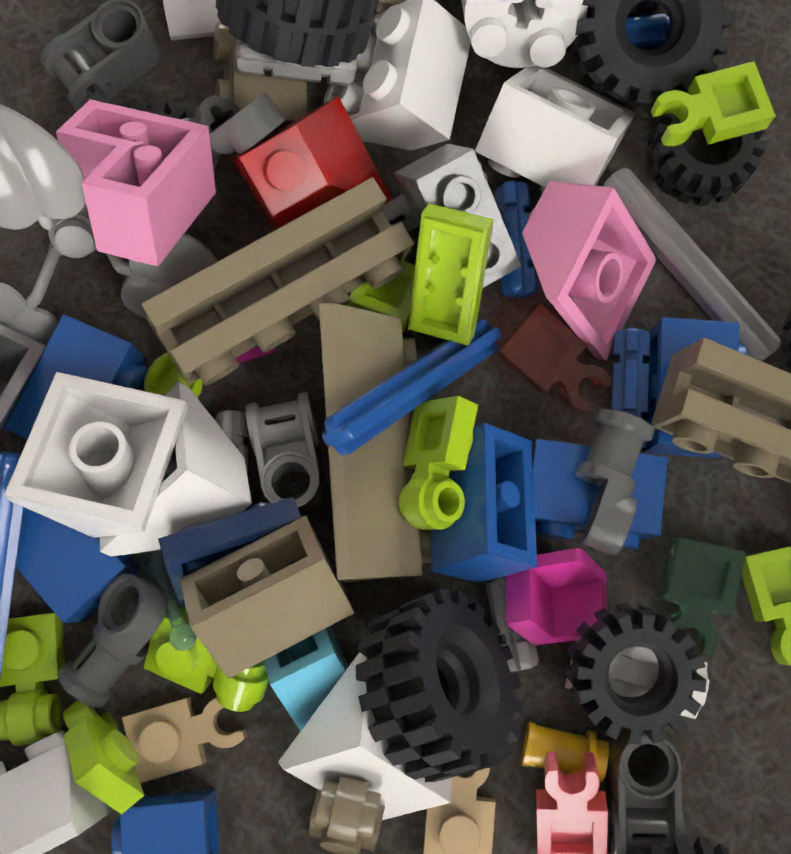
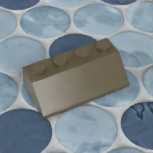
M336 303L319 304L327 418L417 360L415 338H402L401 318ZM414 409L349 455H339L333 446H328L337 580L345 584L422 578V563H431V530H421L413 527L402 516L399 509L400 493L411 480L412 474L415 473V470L402 465Z

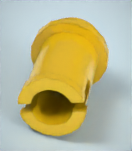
M528 722L521 754V766L544 769V758L547 752L554 751L557 753L559 770L567 774H574L581 771L584 767V752H593L597 760L599 782H603L609 758L608 741L597 739L596 732L588 730L586 735L582 736Z

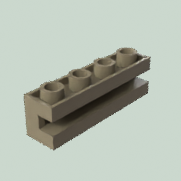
M373 177L141 303L147 322L187 386L200 378L205 386L224 378L239 367L236 358L256 346H259L264 353L283 344L296 333L293 328L294 324L313 313L318 321H320L319 304L336 303L346 306L351 302L348 293L366 283H369L373 290L395 279L405 270L401 263L411 250L414 242L401 221L393 226L390 225L382 212L387 199Z
M705 337L672 354L651 425L655 429L673 435L672 442L682 449L702 454L715 452L734 460L733 467L744 474L759 478L776 477L791 483V373Z

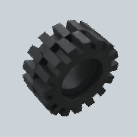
M663 114L660 116L647 143L650 144V147L646 152L647 163L654 162L650 170L654 181L660 177L665 179L664 184L660 188L663 192L669 195L674 188L681 191L677 201L688 204L694 196L698 197L697 206H708L713 198H716L717 203H721L727 200L733 192L736 194L762 161L760 157L766 151L767 140L759 139L766 129L721 141L725 148V159L720 164L710 165L694 159L686 151L683 143L677 146H663L661 138L667 127L681 123L675 115Z
M616 604L617 612L610 613L603 608L593 613L598 621L591 627L583 621L576 630L582 636L579 643L576 644L570 641L567 649V654L572 658V665H565L566 677L573 686L570 690L575 700L594 725L598 724L606 735L616 740L618 735L621 734L628 744L641 745V735L644 734L653 744L665 741L662 728L667 725L677 734L681 732L687 725L679 718V715L685 709L696 716L701 707V704L692 697L693 691L706 692L707 680L697 673V669L705 668L706 666L703 656L692 648L696 644L688 633L680 629L679 625L653 609L639 605V609H635L629 604ZM636 646L652 650L659 665L658 678L654 686L645 694L637 697H624L615 693L609 682V668L616 655L624 649Z

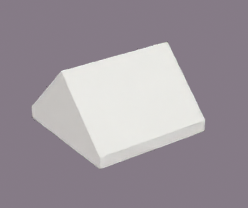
M56 372L4 496L13 503L93 538L145 532L189 407L187 401Z
M360 652L278 761L283 770L322 791L325 780L339 783L341 776L369 782L367 790L381 793L379 805L385 806L382 820L451 803V778L437 782H425V777L414 780L404 774L406 763L393 766L384 756L389 746L386 739L378 742L374 741L368 727L376 722L371 709L362 712L358 696L367 693L366 682L356 680V664L367 661V657Z

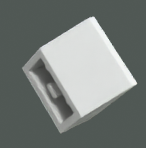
M406 0L376 14L367 48L363 54H358L357 68L353 83L348 86L330 84L325 94L324 104L339 96L361 140L365 142L416 150L450 140L471 44L466 26L435 0Z

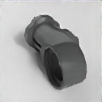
M264 92L242 110L229 99H223L218 95L207 97L196 108L193 119L184 118L182 120L209 126L214 168L220 161V154H232L234 152H237L239 155L286 119L268 94Z
M598 409L593 418V422L598 427L586 462L578 463L574 472L577 477L599 487L585 527L582 544L617 556L628 535L637 505V499L632 497L637 482L632 478V474L643 442L652 440L655 427L632 414L618 410Z
M130 574L116 577L107 586L98 606V622L92 630L94 637L76 659H69L57 673L60 684L69 694L74 696L79 702L93 708H102L113 695L112 687L130 665L139 664L148 652L145 644L157 631L166 611V596L163 589L156 583ZM139 593L137 610L132 619L126 623L125 613L132 597Z

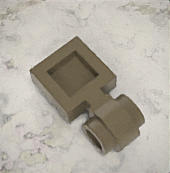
M341 776L339 783L325 780L322 791L317 789L310 816L309 835L321 838L319 845L322 848L336 854H360L361 848L370 851L375 850L385 806L379 805L381 793L367 790L369 782Z

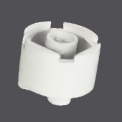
M461 0L466 30L474 52L480 57L487 58L496 64L512 68L532 66L546 68L556 65L562 60L566 49L578 36L575 35L577 20L586 18L588 6L582 5L584 0Z

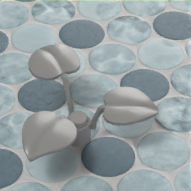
M0 104V227L13 230L24 229L38 220L44 229L49 230L48 235L51 242L35 286L26 300L13 287L0 282V324L47 346L59 321L52 313L37 306L45 295L59 257L65 255L70 258H81L96 249L81 183L85 177L75 158L58 140L29 118ZM185 233L159 266L136 262L130 259L129 263H127L121 257L106 254L115 271L127 276L121 288L122 302L132 312L145 319L141 303L218 262L209 248Z

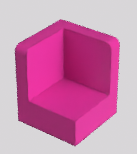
M581 548L537 555L536 568L506 576L505 624L534 646L580 640L582 636L576 630L583 621L591 627L598 621L593 613L603 608L608 611L606 573Z

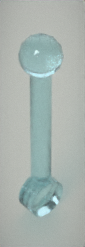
M162 551L143 552L142 566L144 571L151 572L154 582L163 589L166 596V613L172 626L170 643L176 650H188L196 643L197 636L190 628V624H185L163 569L164 558Z

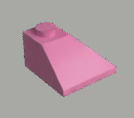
M549 181L536 207L532 210L522 235L546 298L591 354L607 362L613 350V336L616 331L623 329L657 259L614 187Z

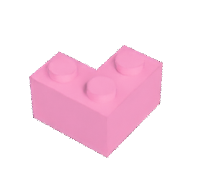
M90 99L56 131L58 141L75 158L84 174L85 179L81 183L98 252L159 266L216 193L209 126Z

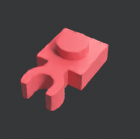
M554 751L547 752L544 758L546 789H536L537 854H607L608 809L605 791H598V767L593 752H584V767L581 771L574 774H567L559 770L557 753Z

